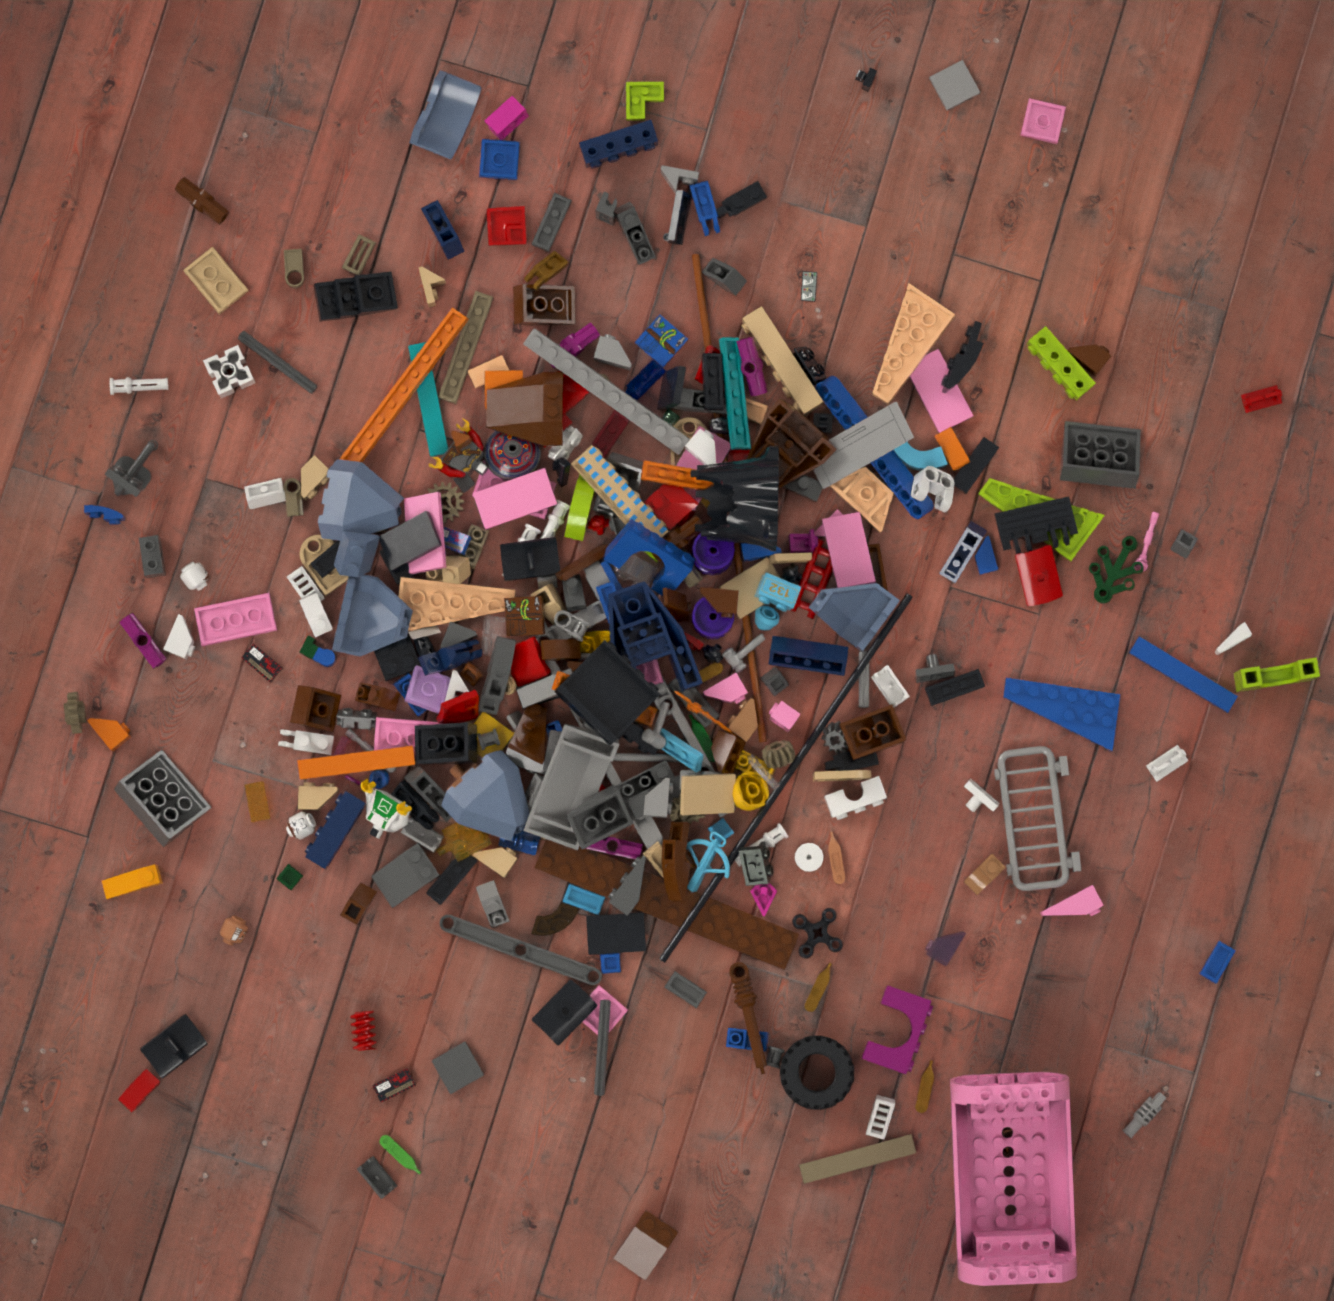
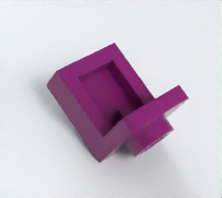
M810 529L808 534H789L788 536L790 553L813 554L814 548L818 546V536H815L814 529Z

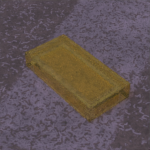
M264 781L245 784L251 823L271 819Z

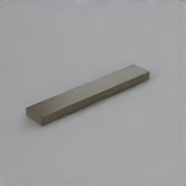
M475 291L466 316L469 320L462 328L438 399L457 405L494 297Z
M909 1134L799 1164L805 1184L916 1153L912 1135Z

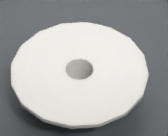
M813 843L802 844L795 853L796 864L804 871L811 872L817 870L823 862L822 850Z

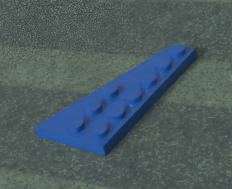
M1012 678L1005 679L1003 698L1111 752L1113 751L1120 694Z

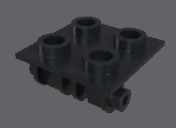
M807 346L794 348L795 352L793 355L799 365H802L801 368H806L804 372H809L806 375L813 386L818 384L819 380L827 378L825 376V369L814 359L815 354L810 348H807Z

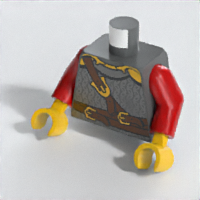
M462 418L465 422L464 427H460L458 424L456 426L464 431V434L470 435L472 443L458 451L453 441L441 459L439 457H432L437 463L435 466L429 463V467L438 468L440 472L448 477L463 478L465 475L470 477L474 471L483 476L489 466L482 462L484 458L483 443L475 430L469 427V422Z

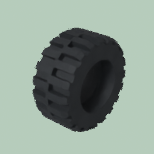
M808 1036L796 1041L786 1051L781 1061L780 1077L786 1094L796 1104L807 1109L824 1110L841 1102L850 1092L854 1082L855 1070L850 1054L838 1041L825 1036ZM813 1054H821L828 1057L835 1067L833 1083L822 1091L809 1090L802 1084L799 1078V1067L802 1061Z

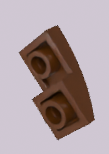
M554 639L541 641L542 660L581 659L579 640Z

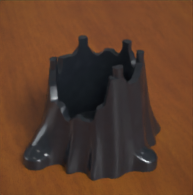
M779 446L767 447L765 454L761 457L697 465V470H691V477H696V480L714 483L703 490H696V497H703L710 502L707 507V515L712 519L704 524H695V531H701V537H707V540L758 545L770 551H776L778 540Z

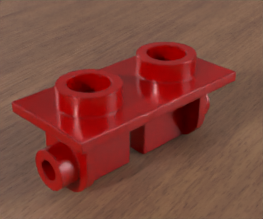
M1277 385L1240 395L1245 413L1282 404V391L1278 389Z

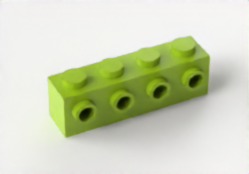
M1046 326L1027 342L1028 351L1033 356L1037 355L1041 360V366L1045 370L1049 369L1052 372V378L1059 385L1062 384L1066 388L1065 393L1069 398H1074L1077 401L1096 384Z

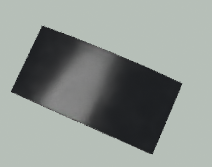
M392 272L355 275L352 278L335 279L334 281L314 283L313 285L319 322L398 309Z

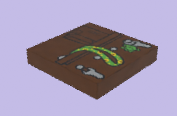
M543 596L504 598L507 636L545 634Z

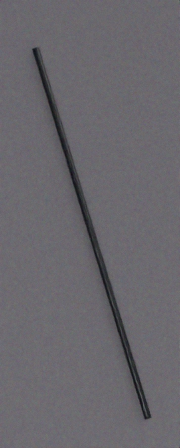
M906 593L796 758L765 801V805L761 807L727 857L730 867L739 855V849L746 845L913 596ZM724 863L720 869H725ZM717 873L660 956L659 959L666 963L725 873Z

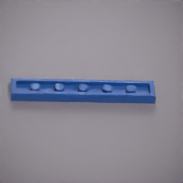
M1140 636L1129 652L1132 656L1226 713L1229 712L1238 697Z

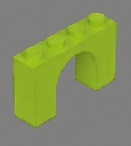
M1317 657L1297 660L1294 663L1275 667L1260 668L1258 666L1245 668L1233 673L1236 692L1307 682L1320 677Z

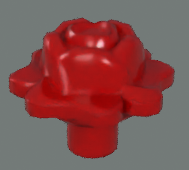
M595 515L588 522L587 528L596 531L597 535L604 534V528L609 526L610 520L605 519L602 515Z

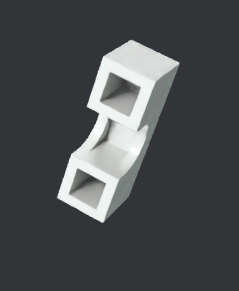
M877 776L860 783L862 797L857 801L849 800L845 796L843 789L824 796L831 817H836L837 820L848 817V812L855 811L856 814L865 811V806L870 804L873 807L883 804V800L887 796L880 777Z

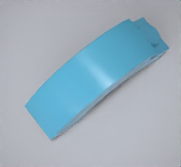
M906 442L894 449V452L904 465L914 470L921 471L927 466H933L937 469L947 466L941 446L928 451H919Z

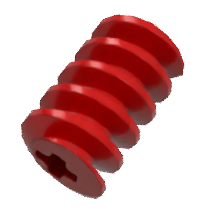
M374 1010L355 1012V1014L350 1016V1019L356 1020L351 1023L352 1027H356L355 1030L351 1031V1034L357 1035L356 1038L352 1039V1042L358 1043V1045L352 1047L353 1050L376 1049L372 1045L376 1044L377 1041L371 1040L372 1037L376 1036V1033L370 1032V1030L375 1028V1025L370 1024L375 1018L369 1016V1014L374 1013Z

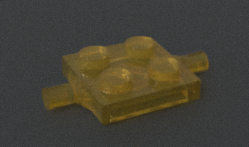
M456 822L442 830L446 838V845L436 850L439 856L450 851L459 862L491 845L492 842L489 839L488 833L460 825Z

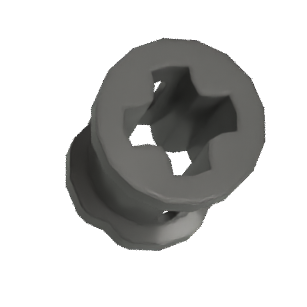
M496 728L485 734H477L482 750L491 745H500Z
M768 1045L769 1052L766 1063L768 1066L780 1069L779 1062L785 1050Z

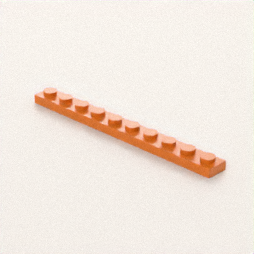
M453 307L339 460L363 462L465 326L469 320L466 316Z

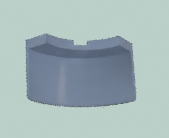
M440 70L434 79L427 102H430V104L428 103L425 111H422L413 128L409 143L445 158L452 159L475 110L481 93V86Z

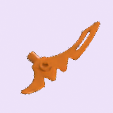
M674 691L675 694L688 703V711L702 714L724 729L728 734L738 737L724 724L714 719L708 712L703 711L699 703L695 701L693 703L683 694Z

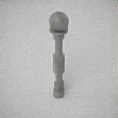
M350 728L346 731L345 735L356 741L364 751H374L372 746L358 738ZM396 767L386 768L385 771L387 773H393L396 770Z

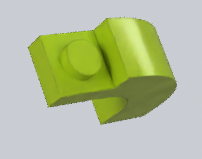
M580 474L576 482L564 537L583 541L595 490Z

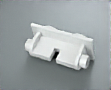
M572 426L566 427L563 432V446H552L548 451V457L552 460L561 457L567 460L572 450L581 442L583 435Z
M1176 745L1146 765V767L1157 782L1186 763L1188 759L1186 758L1185 751Z

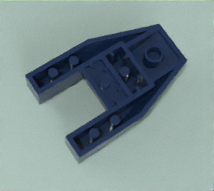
M645 581L608 594L610 642L616 646V651L621 656L625 655L631 661L630 665L635 670L637 669L636 666L668 655L681 692L696 688L703 683L682 627Z

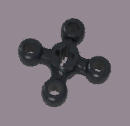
M833 908L824 909L821 914V920L816 924L810 923L803 914H797L793 917V926L796 929L805 930L808 934L807 942L798 949V953L802 958H810L814 953L815 945L818 943H825L829 950L834 953L842 950V940L838 937L830 936L827 932L828 925L837 918V913ZM827 912L832 913L833 917L831 919L826 918ZM798 918L803 919L802 925L796 923ZM822 927L821 934L823 936L813 939L815 934L812 932L813 929L817 930ZM834 941H837L839 943V947L837 949L832 947V943ZM807 947L810 950L808 955L803 953V948Z

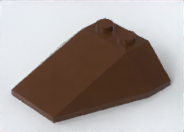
M542 372L487 390L486 428L541 446H563V372Z
M779 398L767 411L747 459L761 457L769 446H779V488L824 464L837 448L799 410Z

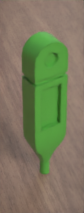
M383 1135L380 1138L381 1146L402 1166L416 1171L418 1174L421 1173L417 1169L414 1159L389 1135Z

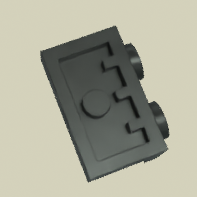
M765 841L760 842L759 846L740 848L739 856L746 886L768 884L774 875L773 866L769 863L770 851L768 847L766 848Z

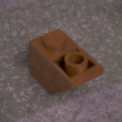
M360 682L355 701L381 709L396 711L401 693L385 687Z
M360 882L340 916L359 925L377 891Z

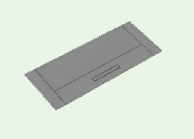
M898 403L890 404L829 439L837 450L824 464L813 469L823 489L914 438Z

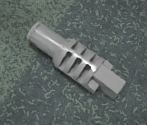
M1160 1092L1153 1098L1149 1097L1133 1114L1134 1119L1122 1131L1132 1139L1142 1126H1147L1162 1109L1160 1105L1166 1097Z

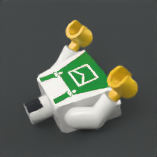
M368 779L361 783V789L366 795V819L374 824L369 834L380 839L383 831L394 833L408 824L409 813L412 810L411 806L405 804V801H400L386 791L374 790L373 788L376 787V783L374 781L368 783Z

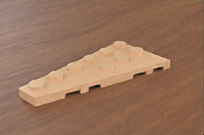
M908 284L873 390V396L886 405L890 404L955 318L954 313L911 284Z
M401 577L399 598L413 610L408 631L505 611L504 598L515 597V590L454 584Z

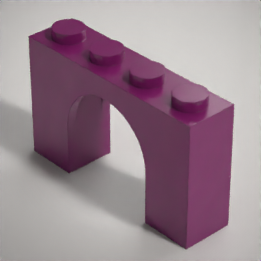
M886 985L880 1004L899 1010L908 1017L911 1023L910 1037L903 1045L896 1048H889L867 1040L861 1059L907 1074V1071L911 1072L914 1061L911 1059L913 1053H917L921 1042H918L920 1034L924 1035L927 1026L924 1021L926 1016L930 1017L933 1006L930 1005L931 1000Z

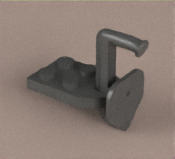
M155 440L148 441L136 460L129 456H123L106 471L104 475L113 480L116 496L132 494L137 497L149 484L151 473L143 464L150 454L158 448V443Z

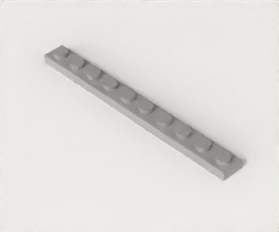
M536 328L532 330L523 343L678 455L690 440L685 434Z

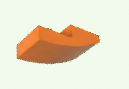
M951 427L935 435L953 471L970 463Z

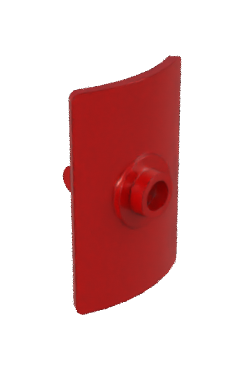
M1051 545L1015 555L1028 607L1048 603L1063 596Z

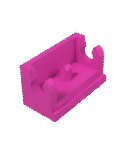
M511 96L484 122L499 140H503L529 115L526 109Z

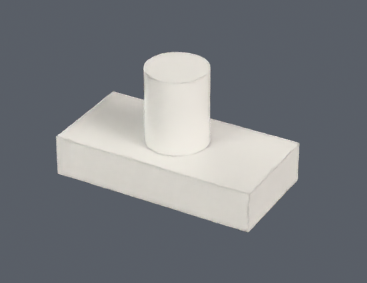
M971 778L964 785L974 795L966 804L972 812H975L982 803L992 811L1000 804Z

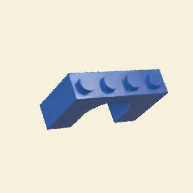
M633 519L625 525L609 544L604 555V560L618 569L636 552L648 551L658 555L665 566L654 577L651 589L662 596L663 588L675 590L692 571L695 558L689 553L677 548L673 543L666 541L657 533L650 531Z

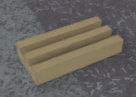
M359 234L342 269L355 275H361L376 242ZM363 240L364 243L362 244L352 266L349 267L348 265L360 241ZM369 243L370 246H369V248H368V250H367V252H366V254H365V256H364V258H363V260H362V262H361V264H360L358 270H355V268H356V266H357V264H358V262H359V260H360V258H361V256H362V254H363V252H364V250H365L367 244Z

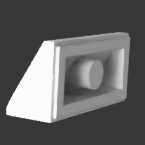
M282 478L244 487L249 509L286 501Z

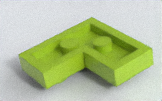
M626 82V121H645V102H664V82Z

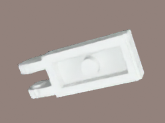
M280 730V734L295 736L294 743L279 741L278 746L332 755L334 736L298 730L296 732Z

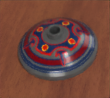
M494 431L486 441L484 459L486 465L489 466V470L494 475L509 481L532 473L537 469L541 459V447L538 444ZM514 446L516 450L510 451L509 448Z

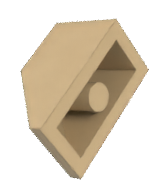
M501 847L474 852L472 855L504 878L518 860L515 857L517 853L508 847L505 850Z

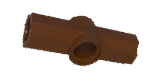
M186 177L177 183L175 191L186 198L195 209L202 214L205 213L219 225L225 221L230 212L216 202L214 197L203 188L200 189Z
M695 516L681 527H677L667 534L665 540L681 549L692 538L701 533V531H695V524L703 523ZM652 553L658 562L662 561L658 555Z

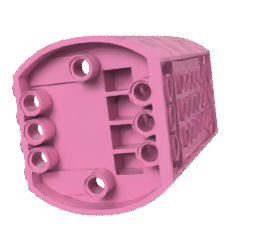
M1053 1072L962 1075L950 1079L958 1279L973 1285L990 1286L1062 1283L1076 1278L1077 1258L1069 1077L1065 1074ZM1003 1128H1012V1135L1010 1137H1003ZM1007 1146L1013 1148V1154L1009 1157L1003 1155V1149ZM1006 1166L1014 1168V1173L1011 1176L1004 1175L1003 1170ZM1008 1185H1012L1015 1188V1192L1011 1196L1004 1193V1189ZM1014 1205L1016 1208L1015 1213L1007 1215L1005 1213L1006 1206Z

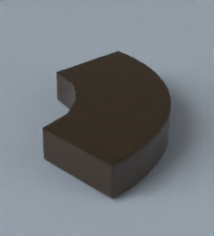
M560 903L558 909L552 914L536 916L531 934L547 936L562 931L574 920L579 908Z

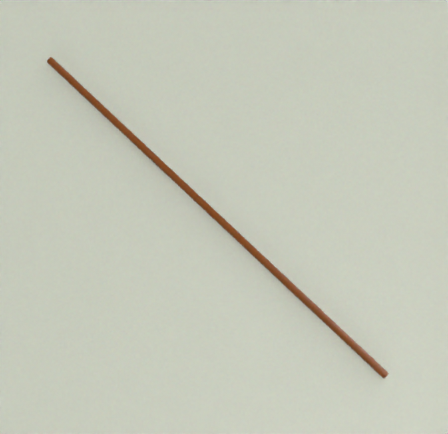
M693 254L692 262L704 348L706 350V347L712 345L700 257L699 254ZM714 413V418L722 417L721 414ZM716 433L717 436L725 440L724 434ZM727 455L723 462H728ZM734 543V563L736 576L743 572L740 544ZM749 614L742 618L746 645L753 640ZM753 649L747 654L758 723L759 743L767 742L755 651Z

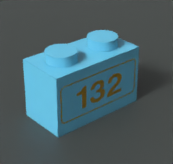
M765 573L761 577L755 597L759 598L758 601L764 604L772 603L777 605V609L787 612V610L790 611L794 608L801 587Z

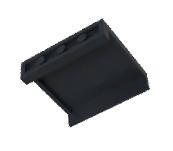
M604 640L554 692L610 746L647 709L660 693L655 684L652 682L648 683L644 679L645 675L639 669L635 670L630 665L631 661L625 655L621 656L616 651L617 648L612 642L609 641L607 643Z

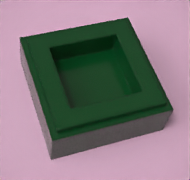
M287 864L276 879L292 891L303 875Z

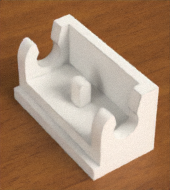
M888 665L871 677L889 705L892 704L894 708L910 697Z

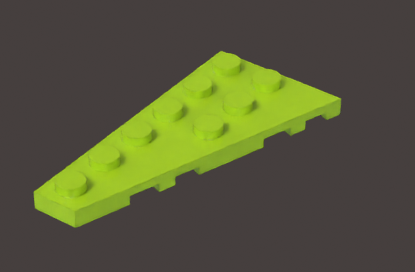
M989 478L978 493L979 496L1001 512L1055 500ZM1071 505L1078 534L1070 535L1067 528L1070 545L1066 546L1063 542L1061 529L1056 530L1055 533L1059 545L1058 548H1054L1050 533L1047 532L1049 540L1044 541V543L1051 545L1052 549L1071 562L1105 515Z

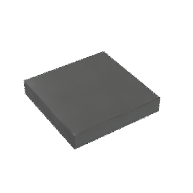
M466 1042L432 1060L450 1095L484 1076Z

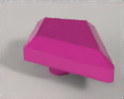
M770 883L755 885L750 891L763 917L766 915L777 893V890Z

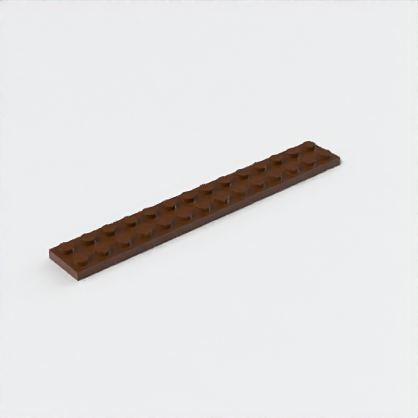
M546 839L534 867L606 898H609L608 896L614 888L619 889L622 885L620 880L626 872L630 874L633 870L631 865L588 849L582 850L580 846L578 850L548 839ZM644 871L639 902L633 909L681 927L702 894L687 889L685 901H671L666 892L664 879ZM712 898L708 899L687 930L783 970L787 966L799 936L798 933Z

